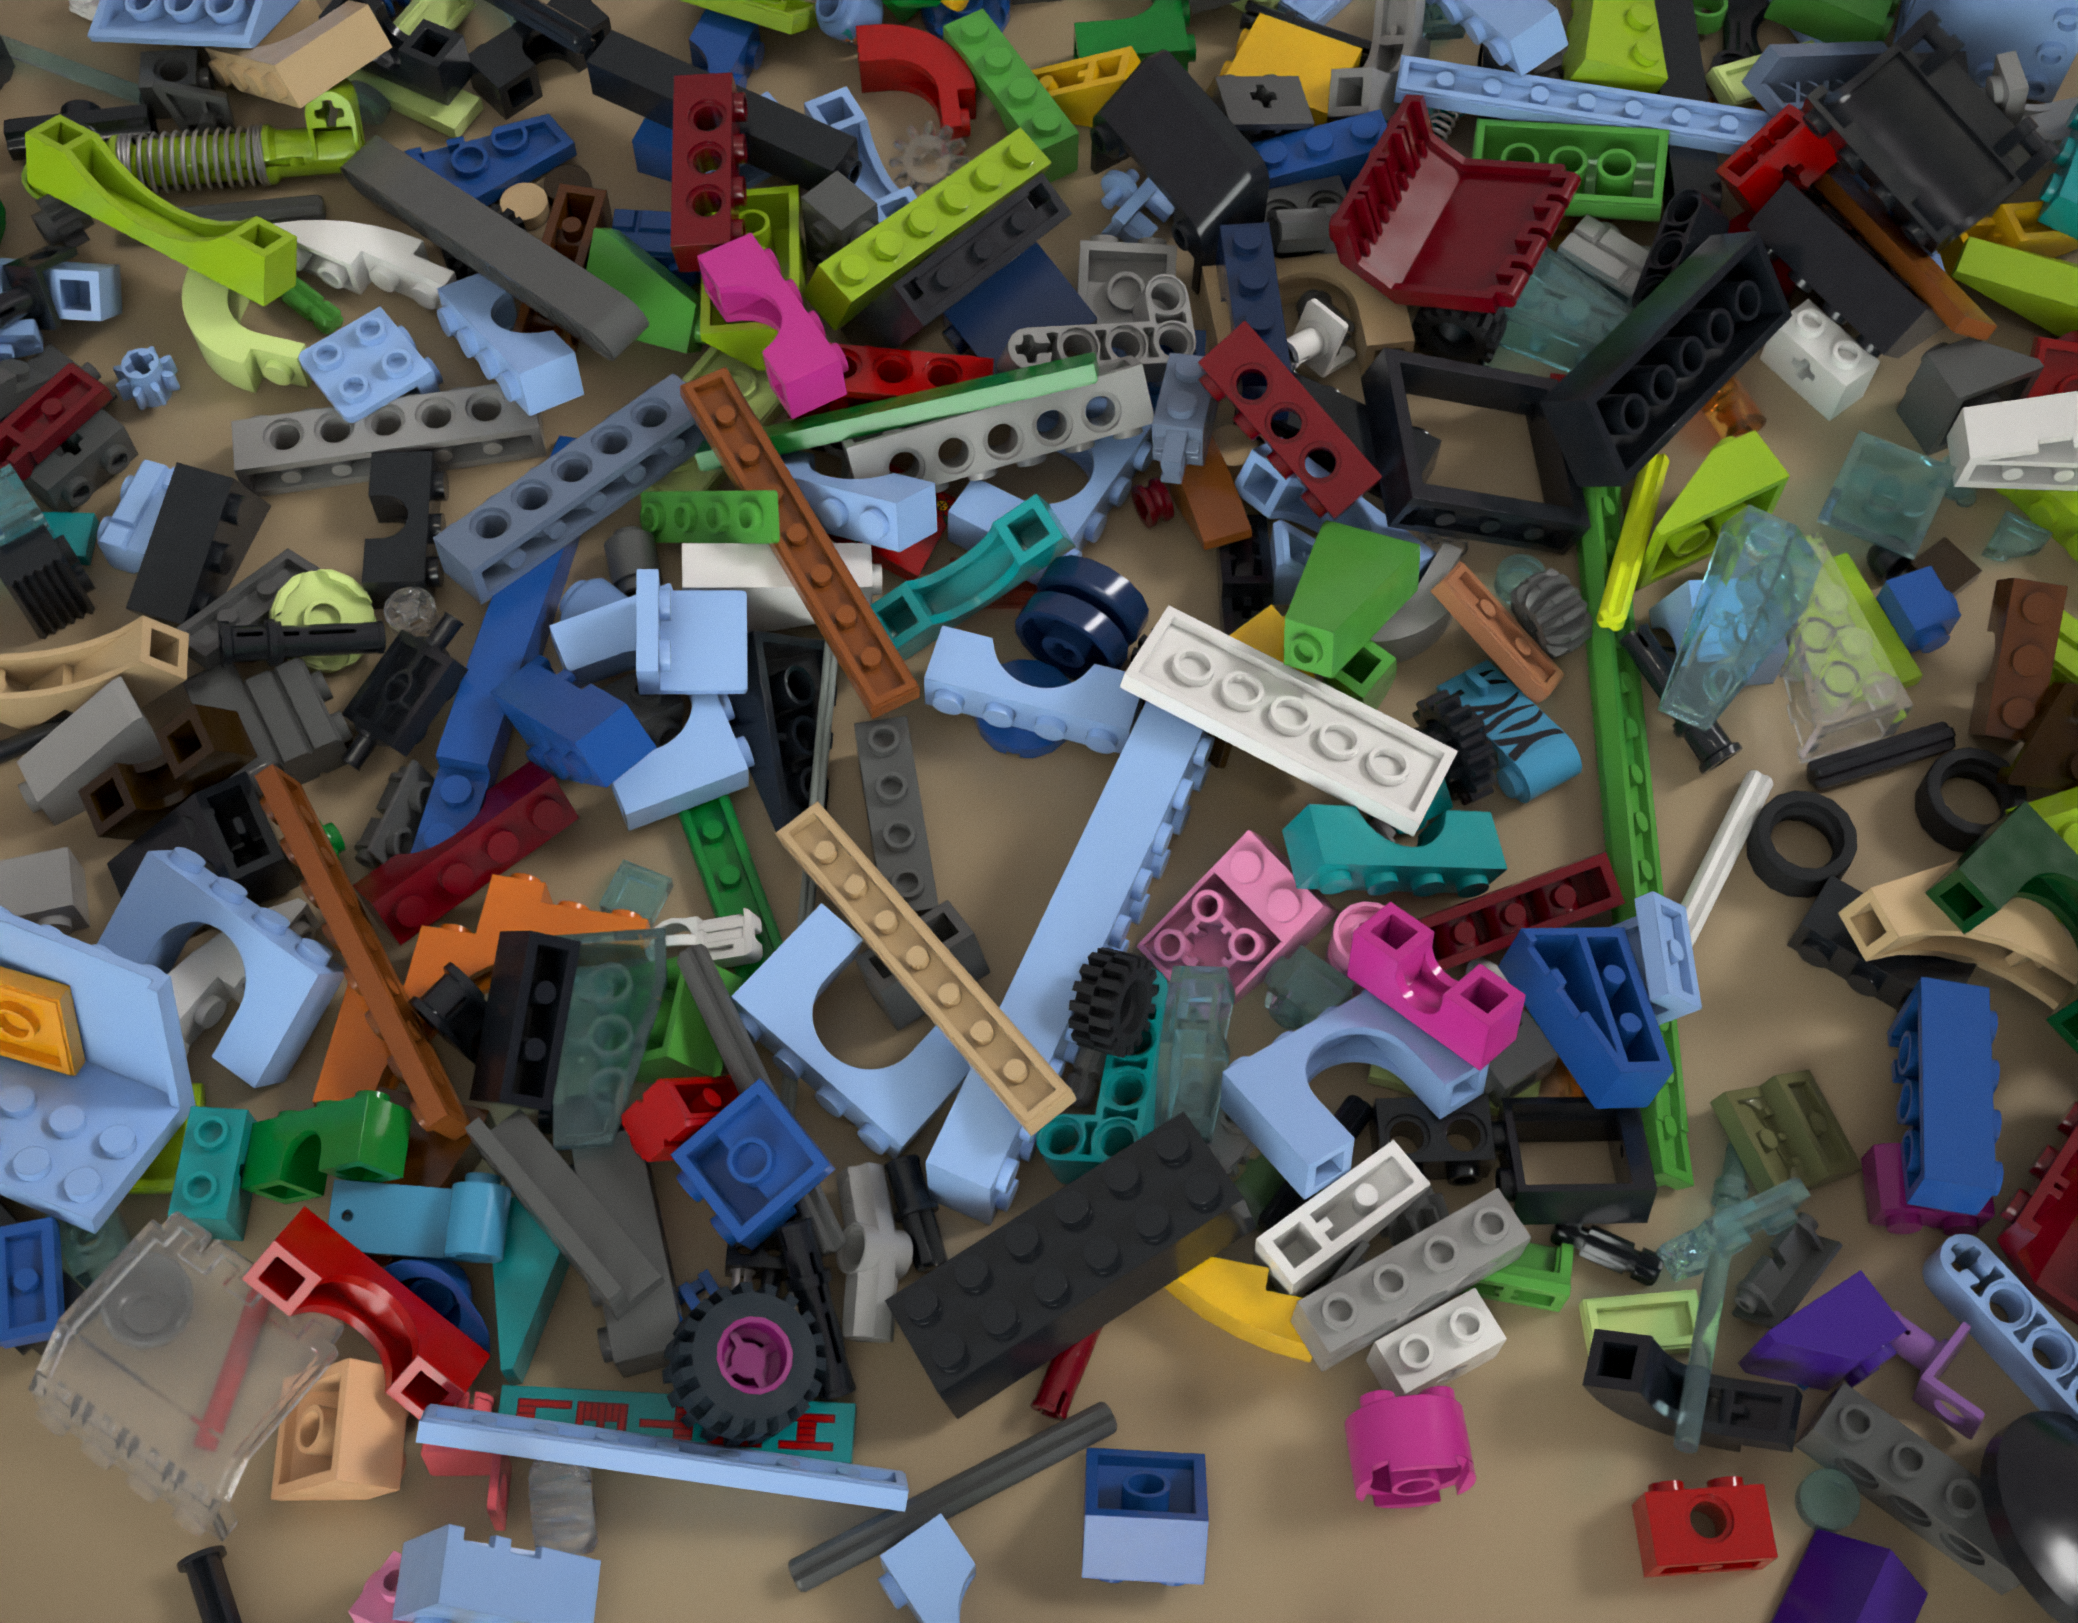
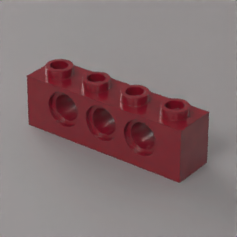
M732 72L674 76L671 249L679 272L700 271L698 255L746 235L744 219H739V207L747 206V187L745 177L739 176V164H747L748 159L745 134H740V122L748 121V106L745 92L737 91ZM716 170V171H714V172H712V173H707V174H705V173L708 172V171ZM717 212L714 215L705 217L708 213Z
M1243 321L1198 362L1199 367L1205 373L1198 381L1218 403L1224 397L1229 400L1238 411L1232 418L1233 421L1251 441L1260 436L1272 449V452L1266 456L1267 460L1285 480L1294 475L1307 489L1300 497L1319 519L1328 513L1335 521L1381 481V474L1246 321ZM1250 373L1259 374L1267 381L1266 392L1255 400L1243 398L1237 390L1240 379ZM1281 412H1292L1301 420V429L1292 438H1279L1271 429L1274 417ZM1316 450L1329 452L1335 459L1336 466L1334 471L1324 478H1316L1310 475L1305 468V461L1309 454Z
M1603 852L1579 859L1418 918L1417 920L1435 932L1432 944L1433 954L1444 971L1511 946L1521 928H1560L1625 904L1607 853Z

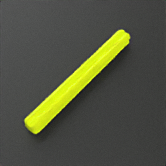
M1665 453L1656 454L1637 473L1596 618L1601 628L1609 627L1613 632L1619 631L1624 627L1670 462Z

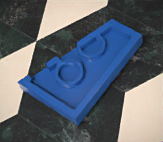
M549 113L494 127L490 136L466 142L463 136L446 140L447 147L424 153L421 147L404 151V153L486 206L499 200L504 191L510 186L524 182L529 183L577 155L574 141Z

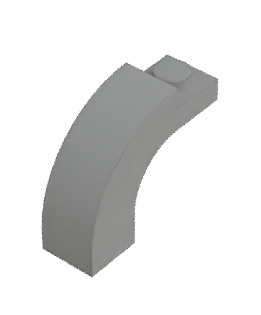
M1376 0L1373 37L1368 59L1365 65L1360 68L1331 69L1327 117L1341 120L1381 109L1385 120H1389L1395 114L1401 104L1393 102L1401 56L1407 55L1429 59L1431 41L1422 38L1425 0Z
M2016 50L1997 54L1992 76L1986 78V87L1981 89L2014 126L2030 115L2039 125L2036 131L2047 143L2052 140L2059 147L2063 139L2069 136L2072 130L2066 127V123L2078 103V97L2045 104H2027L2029 85ZM2020 144L2008 153V156L2019 168L2031 158L2029 153ZM2051 161L2043 169H2054L2058 165Z
M1444 541L1419 582L1418 591L1370 639L1393 655L1397 663L1406 661L1427 650L1438 641L1450 626L1453 616L1430 590L1450 569L1459 563L1462 549Z

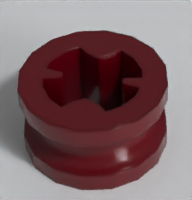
M1154 477L1150 479L1147 487L1138 484L1131 488L1135 510L1147 528L1155 527L1159 518H1162L1164 521L1174 518V507L1171 497L1164 483L1159 478Z

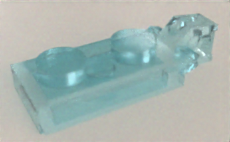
M1794 1177L1705 1219L1698 1227L1663 1243L1656 1250L1658 1257L1660 1256L1674 1282L1700 1275L1708 1267L1711 1254L1718 1251L1722 1259L1728 1258L1751 1244L1753 1241L1750 1237L1751 1235L1764 1229L1770 1237L1793 1225L1799 1219L1795 1211L1811 1195L1801 1179Z

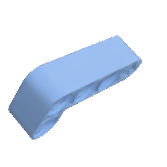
M1955 1234L1946 1239L1924 1262L1922 1274L1929 1290L1960 1324L1964 1321L1971 1326L1969 1334L2040 1411L2065 1413L2078 1421V1404L2075 1397L2078 1394V1343L1980 1239L1969 1234ZM1954 1262L1961 1266L1963 1269L1961 1272L1953 1268L1952 1264ZM1979 1284L1983 1290L1976 1294L1972 1289ZM1989 1302L1998 1304L2005 1310L2009 1323L2000 1321L1993 1315ZM2032 1348L2039 1349L2046 1354L2050 1360L2051 1370L2037 1363L2033 1357Z

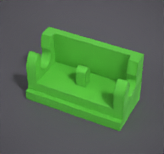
M1528 1243L1518 1260L1459 1294H1464L1476 1288L1481 1298L1560 1312L1570 1297L1573 1245L1561 1243V1246L1552 1247Z

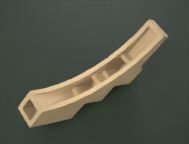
M1957 860L1871 887L1838 912L1865 961L1895 955L1938 956L1964 963H1975L1977 967L2013 982L2045 1002L2053 1010L2072 991L2078 981V949L2073 937L2068 938L2054 914L2037 902L2019 897L2011 899L1997 913L1964 935L1925 893Z

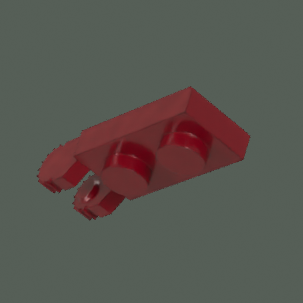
M69 362L0 423V485L5 489L11 490L32 475L35 463L39 464L113 398L108 387L73 362Z

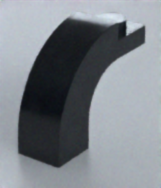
M1602 1329L1594 1330L1582 1385L1597 1401L1608 1409L1649 1429L1708 1447L1740 1452L1741 1445L1793 1452L1803 1398L1797 1387L1714 1375L1685 1365L1672 1358L1650 1335Z

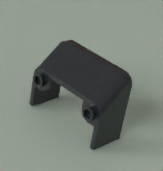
M1162 49L1144 58L1093 117L1092 128L1090 129L1092 140L1091 170L1096 175L1132 157L1175 207L1174 224L1171 227L1172 235L1179 248L1183 251L1188 250L1194 257L1191 289L1198 295L1200 292L1202 266L1216 265L1220 225L1264 223L1270 183L1269 173L1256 149L1169 51Z

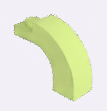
M188 268L182 287L184 315L203 358L215 373L232 385L253 393L257 392L263 378H267L278 385L293 384L306 388L310 387L313 380L302 368L298 358L300 352L306 349L305 343L257 333L243 327L241 319L250 300L203 274Z

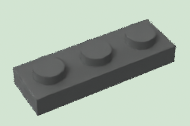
M288 548L176 628L189 633L188 657L208 671H211L220 664L218 648L219 621H229L231 626L264 624L265 619H269V611L277 592L293 576L303 572L317 571L320 568Z

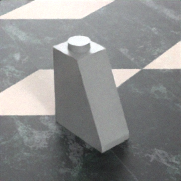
M121 676L105 685L17 761L26 779L25 782L18 785L23 798L33 813L43 809L54 826L86 811L78 791L114 763L137 764L149 761L163 754L155 732Z

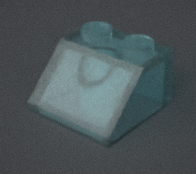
M1859 430L1819 514L1817 522L1914 560L1945 497L1957 467Z

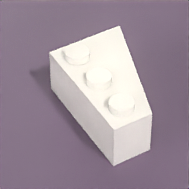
M2078 391L1963 407L1947 435L1954 487L2078 491Z

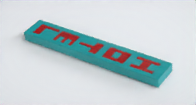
M502 1385L498 1410V1413L717 1445H723L724 1437L718 1436L712 1442L699 1437L703 1427L697 1422L688 1429L679 1420L687 1412L681 1404L672 1408L667 1399L668 1393ZM810 1401L808 1404L811 1407L774 1437L770 1436L762 1443L748 1446L747 1441H744L737 1447L853 1464L857 1415L856 1403Z

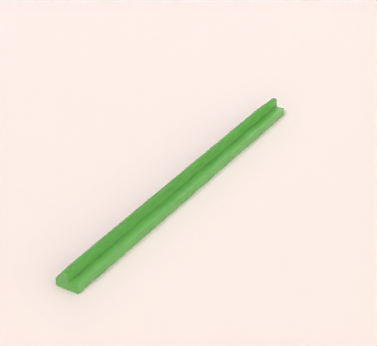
M1582 487L1591 528L1577 541L1576 546L1578 547L1576 551L1578 553L1576 556L1579 557L1577 561L1580 568L1578 572L1581 579L1579 582L1581 584L1580 589H1582L1580 592L1581 598L1587 602V612L1593 619V624L1591 625L1592 637L1585 641L1587 644L1585 649L1588 650L1586 660L1589 661L1587 664L1589 669L1587 671L1590 672L1588 677L1591 684L1589 688L1592 695L1590 698L1592 700L1591 705L1593 706L1592 717H1594L1592 722L1595 723L1593 728L1595 729L1594 734L1596 736L1594 739L1596 743L1594 745L1597 746L1595 749L1597 752L1596 757L1598 758L1596 761L1598 763L1597 768L1599 769L1597 774L1600 775L1598 780L1600 781L1599 786L1601 788L1599 792H1601L1600 798L1602 799L1600 803L1603 810L1601 815L1603 816L1602 821L1604 824L1602 827L1605 828L1603 831L1605 834L1604 839L1606 840L1604 843L1606 846L1605 851L1625 904L1611 909L1613 913L1611 916L1613 918L1612 924L1615 925L1637 916L1635 898L1651 891L1664 896L1641 675L1640 670L1627 651L1619 644V641L1634 630L1636 633L1633 599L1624 627L1621 630L1613 632L1609 627L1601 628L1596 620L1624 523L1621 487ZM1677 1019L1659 1025L1674 1072L1649 1106L1640 1108L1656 1186L1666 1185L1675 1190L1693 1187L1694 1179L1686 1134L1689 1132L1678 1025Z

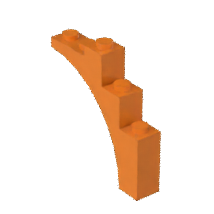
M513 873L510 877L492 874L476 934L457 924L446 923L442 924L440 928L422 925L403 988L409 1000L413 996L421 997L445 974L443 967L448 962H451L465 973L484 995L489 993L500 931H535L581 941L578 962L605 958L650 961L647 946L652 931L648 919H644L639 914L630 910L615 909L611 913L589 910L585 905L573 901H561L558 905H555L546 883L541 882L532 875ZM349 983L346 987L312 1103L315 1107L319 1101H340L355 1097V1093L361 1090L378 1091L379 1087L396 1090L400 1083L388 1065L387 1058L392 1054L386 1042L373 1032L365 1018V1012L370 1009L364 997L359 995ZM417 1014L431 1041L437 1032Z

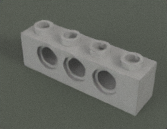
M1499 1188L1297 1301L1290 1322L1319 1369L1323 1372L1518 1260L1528 1245L1531 1236Z

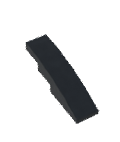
M1247 515L1252 529L1251 538L1216 547L1220 630L1227 635L1232 634L1271 604L1273 606L1274 578L1267 519L1264 515Z

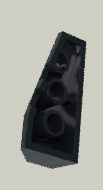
M752 630L747 633L748 690L745 694H727L735 715V719L728 722L735 738L744 736L750 747L755 766L748 769L773 827L777 832L809 808L825 640ZM837 685L835 686L834 706H836ZM831 732V739H830V749H832V744H833V733H832V732ZM827 777V781H826V792H825V803H824V809H825L826 811H827L828 790H829V779H828V777Z

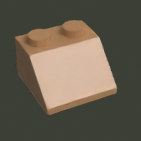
M347 1358L284 1380L271 1490L272 1500H368L400 1490L401 1478L406 1467V1455L404 1452L406 1419L410 1412L385 1393V1371L382 1364Z

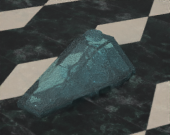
M1750 504L1723 524L1657 710L1707 731L1807 608L1822 562L1797 525Z

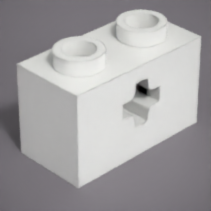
M1808 299L1791 311L1792 317L1766 342L1759 359L1830 421L1863 397L1880 361L1868 353L1852 336Z
M1473 1288L1375 1341L1366 1362L1383 1390L1394 1392L1395 1397L1418 1395L1419 1392L1426 1388L1444 1386L1495 1358L1507 1338L1476 1288Z

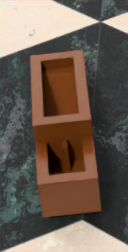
M1211 435L1205 465L1187 464L1182 483H1169L1170 496L1204 550L1252 537V529L1232 476Z

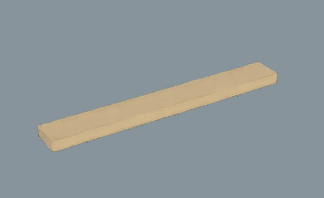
M818 801L775 833L777 839L858 935L863 938L864 942L1030 1136H1033L1077 1100L1068 1085Z

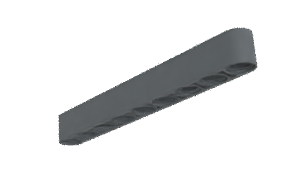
M374 135L340 167L342 174L348 182L365 198L608 360L614 361L649 327V321L644 313L624 294L383 138Z

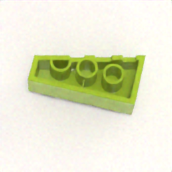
M1571 0L1570 8L1573 9V16L1567 25L1566 37L1569 38V45L1562 60L1561 69L1565 70L1563 80L1657 94L1668 80L1655 1Z

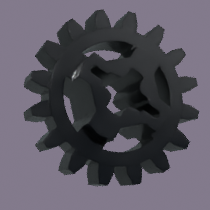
M1447 689L1416 703L1418 710L1413 712L1412 716L1419 726L1413 729L1458 751L1444 777L1451 800L1456 801L1460 799L1462 805L1465 806L1494 793L1492 786L1498 784V779L1492 770L1497 768L1498 764L1495 761V751L1492 748V742L1487 739L1484 731L1485 723L1475 712L1472 713V707L1469 704L1462 707L1459 695L1457 693L1450 695Z

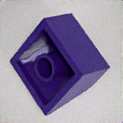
M1860 1270L1767 1331L1738 1364L1748 1374L1796 1385L1802 1384L1818 1390L1829 1391L1844 1380L1851 1388H1854L1876 1373L1881 1365L1898 1353L1891 1344L1907 1329Z

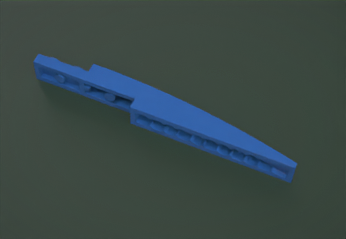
M559 435L550 457L577 438ZM581 535L492 596L466 666L468 671L460 682L435 755L439 768L411 853L420 852L438 845L468 825L482 809L486 800V791L495 785L514 725L490 692L539 654L543 656L550 634L549 625H552Z

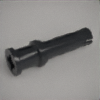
M265 619L264 624L236 626H231L229 621H219L218 648L222 668H231L235 662L266 661L268 666H278V663H283L284 658L384 654L386 635L384 623L381 620L364 623H327L282 626L281 621H276L275 619Z
M1647 623L1639 626L1636 633L1633 630L1619 641L1621 647H1624L1675 720V723L1672 725L1674 728L1673 733L1677 738L1685 739L1701 762L1698 769L1703 775L1719 767L1743 749L1739 742H1732L1714 717L1717 713L1714 706L1709 705L1708 702L1703 704L1700 702L1653 635Z

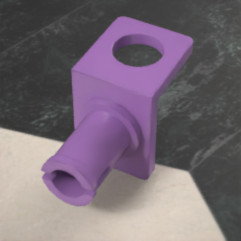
M1896 1310L1894 1313L1907 1330L1891 1345L1898 1352L1897 1355L1920 1370V1380L1912 1400L1966 1438L1972 1439L1977 1433L1985 1413L1938 1380L1963 1348L1971 1326L1963 1321L1949 1340L1944 1338L1940 1342ZM1940 1400L1955 1407L1963 1417L1952 1413Z

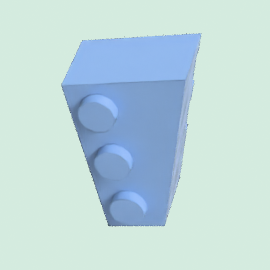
M452 1524L445 1525L403 1543L392 1620L414 1623H594L600 1560L543 1546L536 1547L535 1551L512 1548V1539L497 1535L490 1536L489 1544L463 1540L465 1527Z

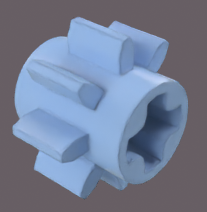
M150 346L148 349L138 348L127 351V354L121 361V365L114 366L113 368L119 380L115 386L123 401L134 398L140 410H144L146 407L164 406L170 399L172 391L180 390V385L175 376L178 370L172 357L166 355L159 358L154 346Z

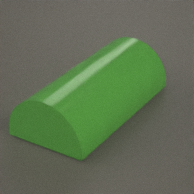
M1477 118L1472 158L1565 164L1566 171L1575 172L1580 176L1581 184L1570 205L1565 209L1564 216L1585 217L1588 214L1593 218L1659 222L1669 130Z

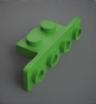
M776 490L646 491L641 493L640 523L642 530L653 534L655 542L778 543L780 541L778 493Z

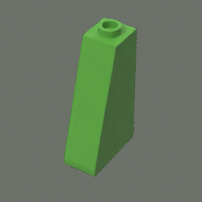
M1326 520L1321 525L1285 616L1284 665L1332 679L1418 591L1420 544Z

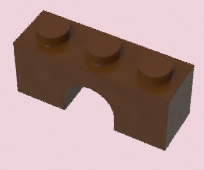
M2007 578L1996 581L1987 631L1993 632L1995 635L1994 657L1985 681L1982 683L1977 682L1968 734L2022 742L2019 739L2029 721L2038 715L2040 703L2049 689L2068 586L2020 578Z

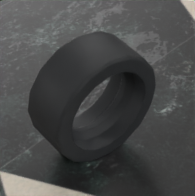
M1971 747L1950 750L1935 760L1916 790L1915 812L1921 827L1935 842L1952 851L1965 853L1993 824L2006 815L2005 810L2019 806L2024 801L2027 802V790L2025 786L1996 783L1997 774L2001 767L2011 766L2007 760L1988 750ZM1959 777L1971 779L1985 786L1996 798L2000 808L1998 819L1993 823L1978 824L1968 822L1955 815L1945 804L1940 792L1944 781Z
M1794 790L1777 795L1762 808L1747 837V858L1754 873L1769 888L1790 897L1810 898L1817 896L1831 875L1841 880L1850 867L1857 851V831L1848 813L1834 800L1809 791ZM1791 820L1802 821L1815 827L1826 837L1832 849L1830 861L1825 866L1817 869L1803 868L1788 862L1776 851L1770 835L1774 826L1779 822Z

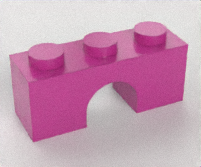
M1390 901L1354 930L1347 976L1481 1071L1516 1040L1526 995L1480 963L1461 980L1457 981L1451 978L1439 966L1433 954L1432 944L1435 932Z

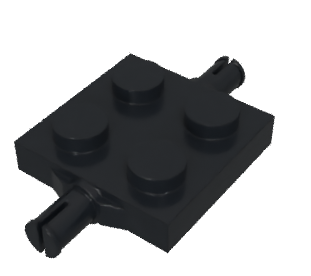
M445 611L428 637L413 636L403 629L400 631L342 712V716L354 723L359 734L340 759L360 771V768L377 745L380 747L390 746L407 757L413 747L425 737L428 726L445 702L454 696L459 687V682L468 671L467 668L451 658L446 650V647L461 626L464 625L460 620Z

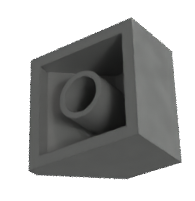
M1971 337L1949 345L1946 342H1942L1931 347L1921 357V364L1913 379L1907 385L1906 393L1896 412L1926 456L1948 448L1947 435L1963 407L2025 399L2042 372L2044 365L2037 358Z

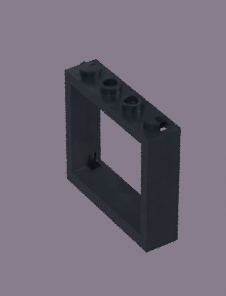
M1040 173L891 285L841 328V331L852 345L896 349L1072 214L1045 175Z
M1385 347L1361 376L1377 471L1382 476L1380 487L1388 527L1565 555L1591 528L1583 489L1577 486L1539 402L1558 384L1557 379ZM1406 394L1526 415L1545 503L1423 483Z

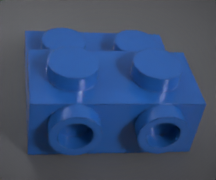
M761 1078L670 1154L682 1169L676 1176L680 1185L696 1202L699 1203L704 1198L715 1211L716 1215L710 1219V1222L719 1235L732 1247L739 1242L751 1250H754L776 1231V1226L785 1223L797 1212L793 1206L836 1169L770 1086Z

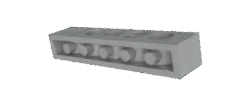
M1132 355L1098 364L1099 375L1096 384L843 440L841 443L851 479L873 478L892 474L894 472L889 470V463L893 456L900 452H909L914 456L912 466L907 471L896 474L934 482L935 492L938 493L949 488L950 481L968 477L970 481L984 480L995 476L998 473L997 468L1013 463H1017L1018 467L1033 466L1047 459L1046 454L1062 449H1065L1066 453L1082 452L1094 447V440L1113 435L1114 439H1126L1137 436L1143 432V426L1152 424L1154 418L1143 364ZM1097 396H1105L1107 399L1105 411L1096 418H1087L1085 411L1089 401ZM1048 410L1058 411L1059 419L1053 429L1047 432L1037 431V421L1042 413ZM999 424L1010 425V436L1006 442L997 446L988 444V434L993 427ZM949 438L962 440L961 451L956 457L952 459L939 458L938 451L945 440Z
M499 384L470 388L456 387L449 391L420 395L406 394L355 423L346 422L334 407L306 408L299 412L270 416L256 415L249 419L231 421L234 472L239 482L259 497L368 482L370 480L372 453L433 451L439 471L547 456L542 412L529 416L516 401L509 402L506 399Z

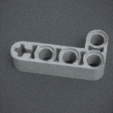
M1170 274L1154 276L1149 280L1133 306L1134 322L1027 327L1019 329L1012 334L998 360V373L1068 358L1064 350H1071L1078 355L1095 352L1097 362L1101 364L1120 358L1112 350V347L1125 351L1128 356L1132 355L1143 364L1146 382L1163 381L1169 355L1161 350L1160 345H1166L1179 354L1193 355L1196 349V336L1186 286L1179 278ZM1152 299L1162 301L1168 310L1158 308Z

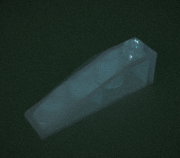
M665 928L554 935L581 941L553 1098V1147L556 1151L611 1147L614 1145L622 1121L621 1115L625 1112L667 986V938Z

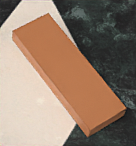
M1461 561L1450 569L1430 590L1522 693L1536 706L1551 694L1565 676L1563 671Z

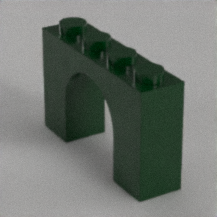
M2026 801L1993 824L1925 892L1964 935L1997 913L2012 897L2032 900L2050 910L2061 920L2073 937L2078 949V855ZM2078 981L2072 991L2045 1019L2077 1054Z

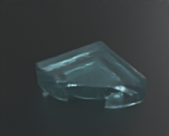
M2006 510L1981 555L1997 561H2007L2008 558L2029 555L2033 556L2043 549L2053 532Z

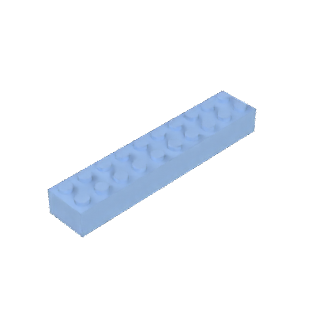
M1147 701L1138 716L999 1007L1060 1077H1062L1066 1062L1074 1065L1081 1050V1047L1076 1045L1077 1042L1073 1041L1071 1037L1074 1029L1069 1028L1068 1019L1074 1015V1011L1069 1010L1070 1000H1075L1077 993L1072 988L1074 982H1080L1082 978L1079 970L1082 964L1089 965L1088 956L1092 952L1097 953V948L1104 947L1127 952L1129 940L1125 938L1131 922L1137 925L1140 924L1150 900V894H1147V890L1152 877L1158 880L1162 877L1171 854V850L1167 849L1172 834L1181 835L1191 811V806L1188 805L1192 791H1201L1211 767V762L1207 760L1212 751L1215 737L1209 736L1208 732ZM972 1067L926 1160L927 1187L931 1201L991 1226L998 1209L1007 1212L1011 1206L1019 1186V1180L1015 1179L1020 1161L1021 1159L1027 1162L1031 1161L1037 1149L1036 1135L1038 1132L1030 1136Z

